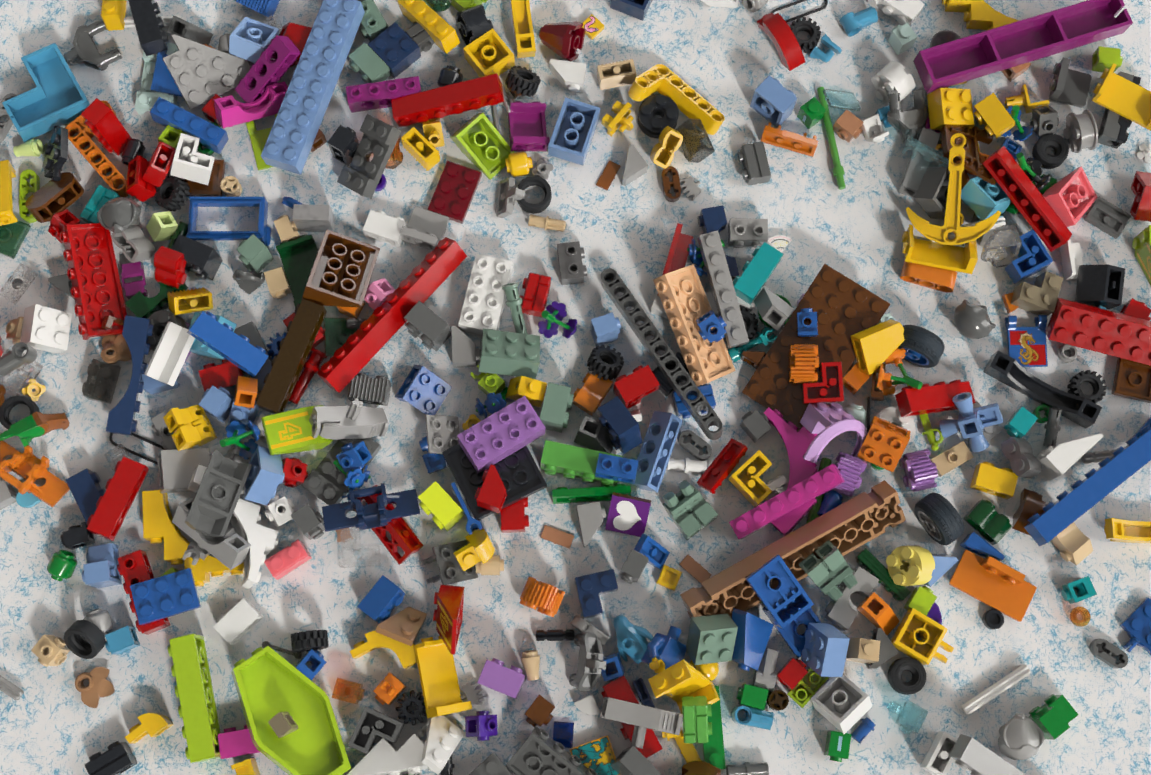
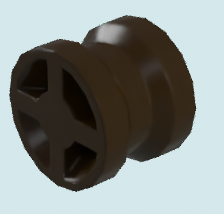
M775 690L768 694L766 701L769 708L779 711L787 707L789 699L784 691Z

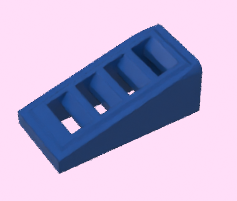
M975 532L968 534L960 544L961 547L985 558L990 556L998 561H1002L1005 558L1003 554Z

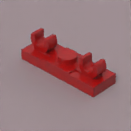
M731 438L696 483L710 493L715 494V490L722 485L723 480L739 464L742 456L746 455L747 446Z

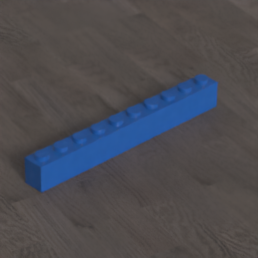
M1150 425L1145 426L1139 431L1141 433L1140 436L1137 437L1135 435L1127 440L1126 443L1128 445L1123 448L1121 446L1112 452L1114 456L1111 459L1107 457L1098 463L1100 467L1097 470L1093 468L1084 475L1086 478L1083 481L1079 479L1070 486L1072 489L1069 492L1065 490L1056 497L1058 500L1054 504L1051 501L1042 508L1044 512L1040 515L1036 513L1028 519L1030 523L1024 528L1039 546L1052 540L1151 460Z

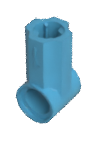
M869 7L855 14L853 12L847 13L840 18L839 22L847 36L851 37L859 33L862 28L876 23L878 15L875 8Z
M736 706L731 711V718L737 724L770 730L773 724V712L746 706ZM741 709L746 713V717L742 721L737 717V713Z

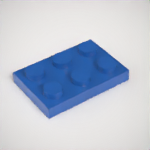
M191 568L130 585L139 625L201 608Z

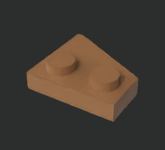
M407 607L379 623L376 627V632L412 646L426 620L427 613Z

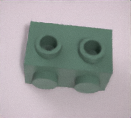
M364 0L361 2L365 13L360 23L362 27L360 31L365 39L368 38L371 42L385 31L388 25L373 0Z
M366 43L349 55L351 69L355 73L359 72L366 84L385 81L391 76L390 69L386 63Z
M254 234L248 239L243 240L237 248L240 254L238 258L249 271L254 270L256 273H259L274 259L268 248Z

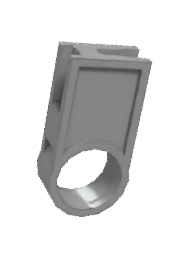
M577 615L570 623L583 634L591 632L597 635L602 647L610 638Z

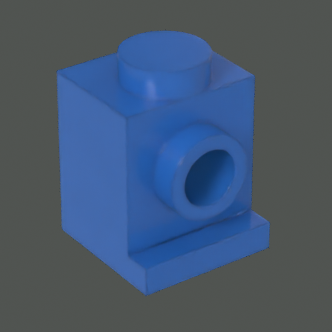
M812 308L801 309V312L797 313V337H817V312H813ZM804 319H810L811 324L805 325Z
M311 649L302 657L295 668L312 681L327 662L319 651ZM307 662L312 664L311 669L306 666Z

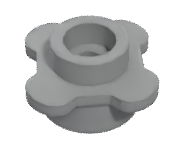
M539 159L536 162V167L532 169V174L547 180L550 171L553 170V165Z

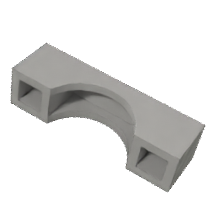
M191 497L178 505L172 520L177 527L230 570L245 561L251 544L237 533L229 537H211L191 529L185 523L194 498Z

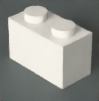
M370 210L362 230L366 237L400 248L402 243L400 230L402 226L407 227L406 221L399 216L391 217L383 211Z
M244 598L235 601L231 605L232 609L227 614L223 613L220 615L213 626L230 645L237 643L263 618L257 609Z

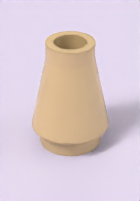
M538 650L522 652L521 661L527 675V680L539 679L540 655Z

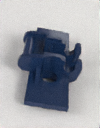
M380 483V486L354 491L349 489L350 501L322 507L325 532L354 526L360 530L388 525L387 522H391V519L420 514L416 489L386 494L385 483ZM382 493V495H378L377 502L373 504L362 505L361 500H355V498ZM390 503L396 505V508L393 510H387L385 507ZM349 511L357 513L353 518L346 517V514Z

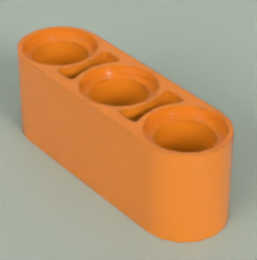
M904 260L900 278L903 281L942 292H953L957 272L906 262Z

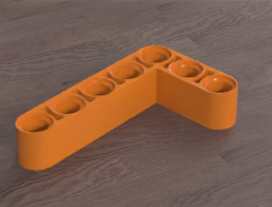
M101 101L106 106H108L116 116V112L114 111L112 106L107 101ZM80 115L65 127L68 129V139L114 192L119 194L120 197H127V180L91 140L94 135L84 124L85 119ZM124 184L122 188L117 189L119 185Z

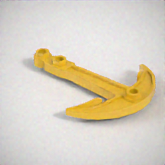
M956 133L950 140L952 148L949 152L948 170L950 175L944 225L929 224L930 221L917 215L910 207L906 208L907 215L915 229L927 239L943 245H961L975 241L994 226L1001 214L998 210L989 218L975 223V226H960L962 172L964 171L965 149L963 147L966 144V137L961 133ZM958 137L962 138L960 145L955 144V139ZM957 156L961 158L959 164L953 162V159ZM950 232L955 234V238L952 240L948 238V233Z

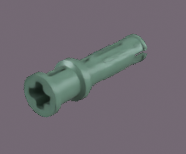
M518 282L505 284L502 286V289L505 291L507 299L505 303L507 307H510L515 332L528 334L521 308L523 300L520 298L517 288L519 284Z

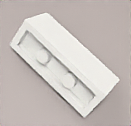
M170 321L167 323L145 371V375L174 386L195 340L193 336L187 333L189 329Z

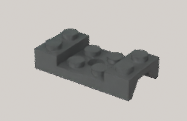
M367 114L360 128V131L364 134L350 166L344 165L337 182L361 196L372 199L402 130ZM373 153L374 157L370 161V155Z
M371 438L338 439L315 471H311L301 486L327 505L338 504L343 500L341 497L349 492L348 486L344 484L345 475L339 472L333 464L337 459L336 455L342 451L341 447L350 442L353 445L364 441L372 458L364 464V467L361 469L363 473L366 465L370 464L381 449V446Z

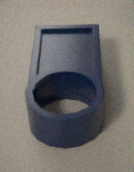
M642 677L632 681L641 704L655 708Z

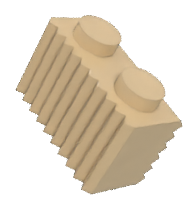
M633 59L597 66V80L600 90L633 84L637 75Z

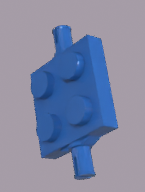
M1148 597L1120 625L1130 638L1123 646L1127 652H1131L1138 645L1151 655V599Z

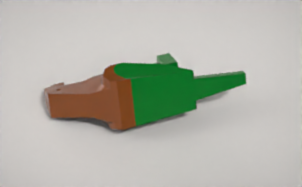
M35 412L10 425V429L0 434V441L12 436H19L23 446L26 447L33 438L43 436L52 430H65L69 427L70 423L65 413L42 414L41 412Z

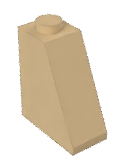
M850 638L846 661L866 664L879 662L880 641Z

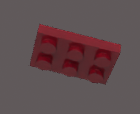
M447 161L427 210L447 216L450 220L463 224L482 177V172Z

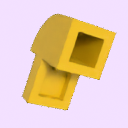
M478 528L472 532L473 534L465 536L468 544L453 553L463 571H466L480 561L483 564L486 563L495 552L494 545L483 528L481 530Z

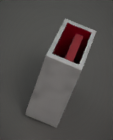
M294 204L293 221L298 231L325 232L328 229L334 232L335 216L330 205Z

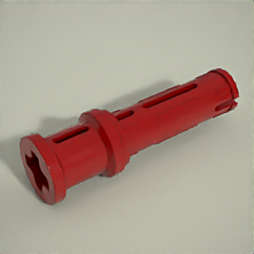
M316 348L311 349L312 353L308 361L305 362L304 369L289 398V401L298 405L314 374H317L322 361L324 358H327L325 353Z

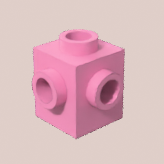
M385 278L374 281L368 285L364 300L375 310L382 305L387 296L393 293L395 289Z

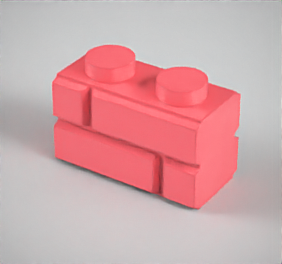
M298 539L291 543V546L285 547L266 559L264 563L272 576L279 580L312 557L304 544Z

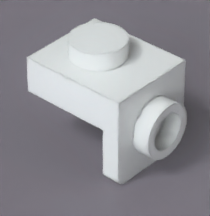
M878 114L861 120L864 122L862 130L867 142H874L876 144L884 141L885 136L890 135L889 131H884Z

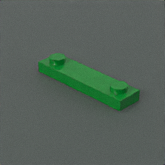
M617 484L610 487L572 489L558 487L552 490L553 504L611 501L613 492L631 496V485Z
M714 686L720 698L719 686ZM720 700L711 704L712 716H708V722H712V735H708L709 742L703 743L704 762L719 769H726Z

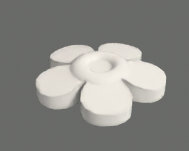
M1141 144L1138 148L1140 152L1137 153V158L1139 160L1144 158L1145 163H1151V144L1148 147L1145 144Z

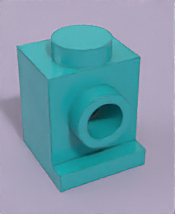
M1089 576L1062 585L1061 595L1070 604L1097 595Z

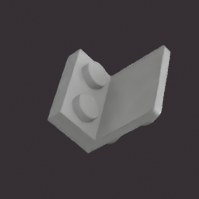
M414 207L407 227L402 226L400 230L402 241L433 251L444 236L449 223V217L420 207Z

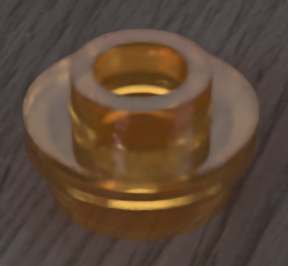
M1075 607L1071 610L1070 620L1074 625L1083 627L1090 622V613L1086 608ZM1078 613H1080V614L1082 615V619H1081V620H1078V619H1077V614H1078Z

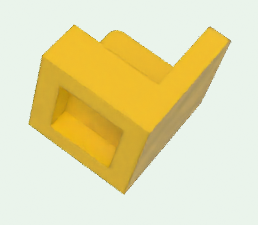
M255 758L231 765V769H235L237 775H260Z

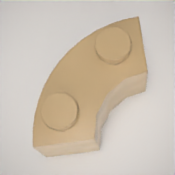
M1074 522L1050 540L1060 551L1061 557L1067 562L1071 561L1076 566L1093 552L1090 539L1078 529Z

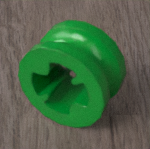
M1040 405L1033 410L1032 414L1038 418L1036 422H1047L1049 406ZM1042 410L1045 411L1044 415H1045L1046 417L1041 418V417H1040V415H1041L1040 411H1042Z

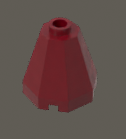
M577 21L547 23L541 27L539 37L545 46L564 60L571 62L579 56V54H576L577 49L581 50L583 47L585 29L581 28L583 23Z

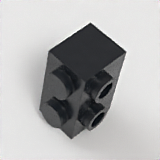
M341 125L327 142L333 157L347 166L350 165L359 146L356 132L350 127L345 128Z

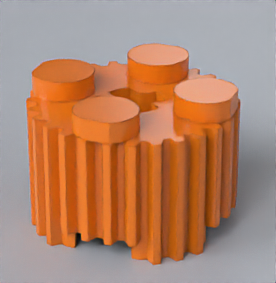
M791 345L789 352V382L818 383V345Z
M528 577L519 598L521 599L519 603L535 610L538 607V612L554 617L557 614L565 592L558 590L557 587L539 582L533 577Z

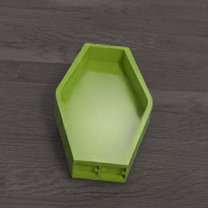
M269 646L264 649L262 647L257 648L251 653L252 657L247 660L242 658L234 664L235 668L231 674L252 743L258 751L288 775H343L351 769L330 700L320 687ZM279 712H289L298 725V729L279 738L269 725V720Z

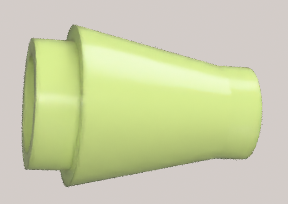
M33 138L18 146H14L13 151L16 157H39L43 154L44 146L40 139Z

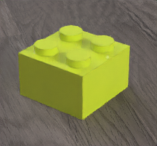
M436 481L418 496L421 501L419 503L421 509L427 515L432 514L434 516L432 520L440 530L445 528L448 532L465 516L463 510Z

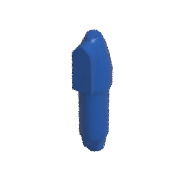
M285 196L282 204L292 209L294 204H302L291 197Z

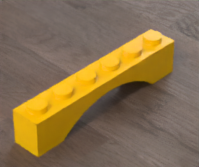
M511 0L517 58L535 57L536 48L529 0Z

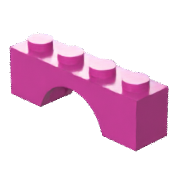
M285 82L269 85L259 99L250 103L238 102L232 95L215 99L216 118L221 126L226 128L278 114L288 86Z

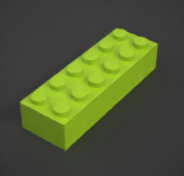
M189 634L169 639L168 653L173 658L174 664L171 666L173 677H176L177 682L175 694L177 698L179 697L181 705L178 706L180 718H183L184 723L182 735L187 740L188 746L185 748L186 757L188 760L190 759V763L220 758L218 734H221L204 636Z

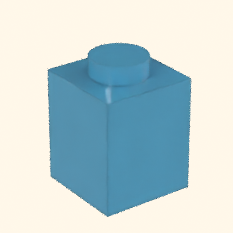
M126 626L105 635L107 640L105 646L111 654L119 655L140 646L135 628L132 626Z

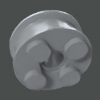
M1084 110L1082 114L1069 113L1066 116V129L1063 130L1064 138L1069 140L1071 151L1080 153L1082 149L1086 148L1094 150L1098 144V129L1092 112Z

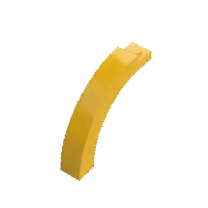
M1115 518L1105 519L1104 532L1106 539L1124 543H1151V522L1128 521Z

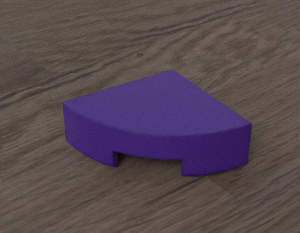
M934 602L926 616L942 625L939 606Z

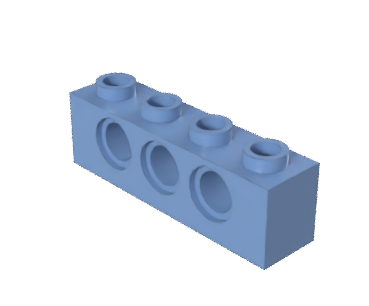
M654 411L637 458L639 462L635 483L632 484L639 489L652 492L659 491L683 421L673 413Z

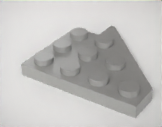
M175 34L171 37L179 51L162 58L189 109L209 101L215 94L219 96L236 88L239 81L245 77L250 69L247 60Z

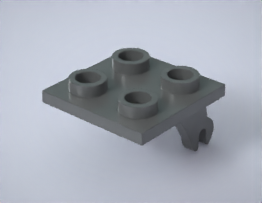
M467 540L432 547L434 555L421 562L422 565H425L426 563L430 564L437 561L440 574L427 579V584L441 580L442 585H449L478 578L475 565L463 571L453 554L467 545Z

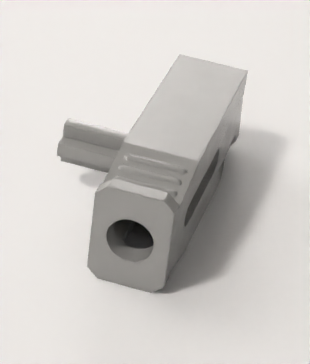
M355 398L350 406H314L309 419L312 425L313 438H317L319 434L325 439H366L378 435L385 436L389 427L383 408L363 406V402L359 401L358 398Z
M604 697L600 718L634 725L631 746L643 749L647 728L679 735L683 714Z

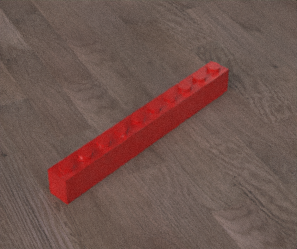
M447 237L440 240L434 250L425 256V259L412 270V273L400 282L399 287L387 296L382 305L377 307L373 314L360 325V328L348 337L347 342L335 351L330 360L321 366L317 374L331 389L340 393L404 325V317L418 301L424 303L462 263L467 255L458 243Z

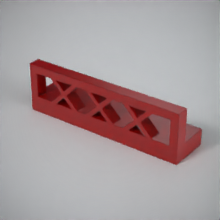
M677 223L662 275L684 268L688 258L687 248L688 244H691L693 236L681 233L683 224Z
M382 493L357 499L361 500V502L365 500L367 504H373L377 502L378 495H382ZM391 503L385 507L387 510L395 509ZM402 517L391 519V522H387L388 525L371 528L399 565L411 554L423 547V544ZM386 531H389L392 540L386 537ZM397 546L401 547L405 552L402 557L397 551Z

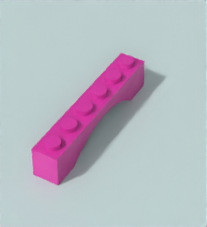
M831 464L729 523L737 538L743 539L793 509L844 483L845 480L837 466Z

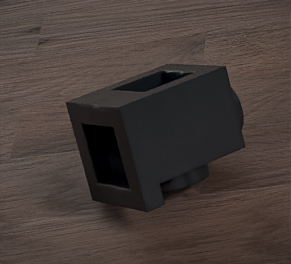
M82 522L81 525L71 526L68 528V531L62 532L61 542L63 546L73 550L94 544V535L87 529V523Z

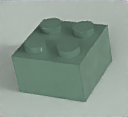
M548 382L540 414V420L547 430L562 433L563 428H567L570 414L567 411L572 409L574 394H571V387Z
M728 613L691 617L686 653L694 665L732 661L738 630L737 625Z

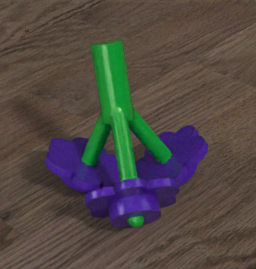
M553 301L552 305H548L541 314L546 320L538 323V332L546 338H551L553 335L558 334L557 329L560 325L563 327L562 336L568 339L576 332L577 320L569 319L566 324L561 322L567 316L565 311L566 305Z

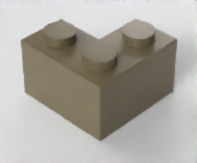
M1046 271L1036 277L1034 285L1022 282L1014 287L1011 304L1038 316H1048L1055 310L1064 278Z

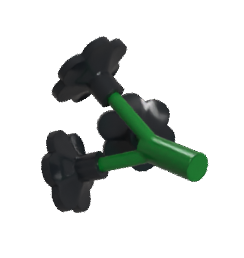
M1022 152L1016 154L1019 166L1031 181H1035L1034 185L1040 191L1050 182L1052 175L1048 174L1041 177L1040 175L1043 172L1041 161L1034 158L1026 160Z

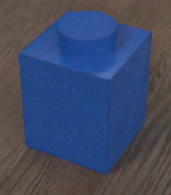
M619 652L603 657V661H606V669L601 671L604 682L624 676L625 669Z

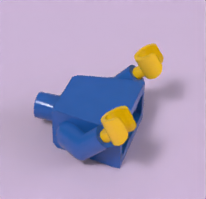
M670 626L667 636L656 633L652 641L648 643L647 650L641 661L648 664L657 674L683 660L687 647L678 641L682 630Z

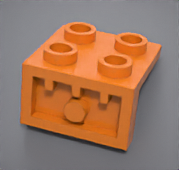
M874 416L857 457L894 472L910 440L911 431Z

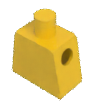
M526 376L512 378L509 382L506 398L516 401L526 396L531 405L541 407L547 383Z

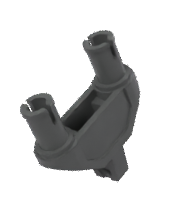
M102 19L88 26L82 25L78 27L73 40L74 47L63 55L68 65L84 63L88 67L103 71L109 67V64L122 59L117 48L103 55L100 54L92 40L94 35L107 30Z
M925 89L912 90L914 107L909 110H901L900 93L888 94L890 111L887 113V120L896 130H901L903 143L917 142V128L922 127L928 117L927 105L925 106Z
M591 632L578 633L574 637L578 639V641L574 640V643L580 646L577 674H572L569 679H573L569 683L582 692H587L594 688L601 676L602 669H606V661H603L601 641L597 635Z

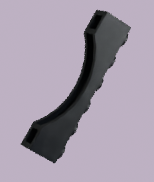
M999 350L991 356L983 371L1042 405H1047L1053 409H1062V416L1085 429L1095 423L1102 409L1101 406L1084 397L1064 392L1043 382L1024 369L1015 359Z

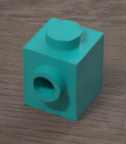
M1022 406L1015 411L1003 428L1007 430L1006 432L1009 436L1022 438L1038 418Z

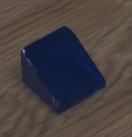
M554 721L553 740L560 742L565 748H572L574 723Z

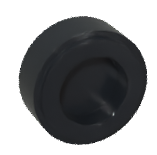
M997 609L988 610L983 614V623L989 629H998L1004 624V616Z

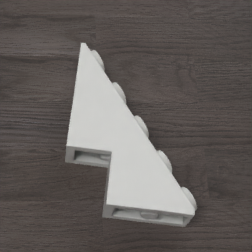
M413 734L399 750L390 741L382 738L347 775H401L407 772L408 775L420 774L421 770L424 769L432 770L421 763L425 742L419 736Z

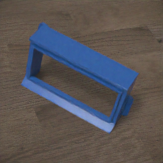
M189 197L187 238L192 240H245L254 234L265 246L270 245L271 228L267 226L268 202L265 197ZM198 207H259L258 231H196Z

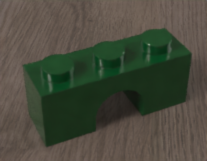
M158 282L160 285L158 295L147 298L139 291L125 304L136 317L147 319L153 313L159 310H166L169 307L168 292L187 290V285L185 283L181 284L177 289Z

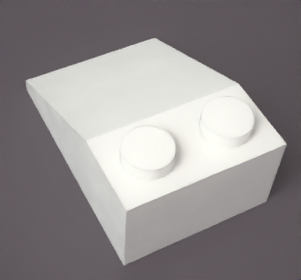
M1097 434L1062 443L1054 448L1049 446L1046 450H1042L1036 456L1042 466L1041 473L1049 481L1063 475L1104 436Z

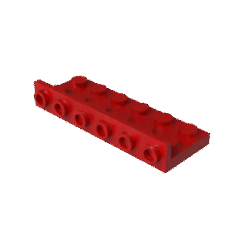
M100 223L66 225L60 232V241L64 243L65 250L63 255L64 260L68 263L67 276L72 283L71 295L75 298V315L79 317V334L82 335L83 340H88L90 337L122 334L123 325L113 323L111 329L101 327L104 316L125 320V315H127L110 230H107Z

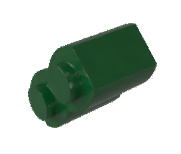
M982 499L978 501L964 517L965 521L992 545L997 544L1012 528L1008 517L998 514L995 506L988 500Z

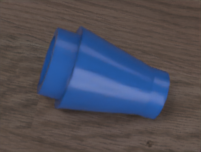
M829 490V492L825 493L817 513L820 517L841 505L843 497L834 490Z

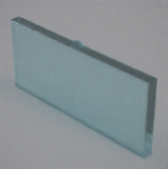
M724 684L720 685L719 690L721 717L728 719L735 687Z

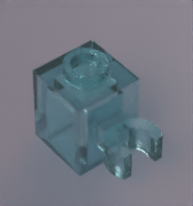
M893 701L887 707L888 710L899 715L895 723L900 726L899 730L908 735L919 732L928 714L927 710L911 701L905 702L903 707Z

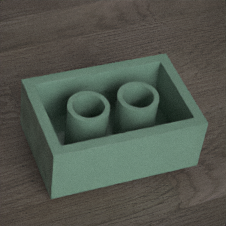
M483 328L478 372L515 377L526 376L536 379L540 364V336Z

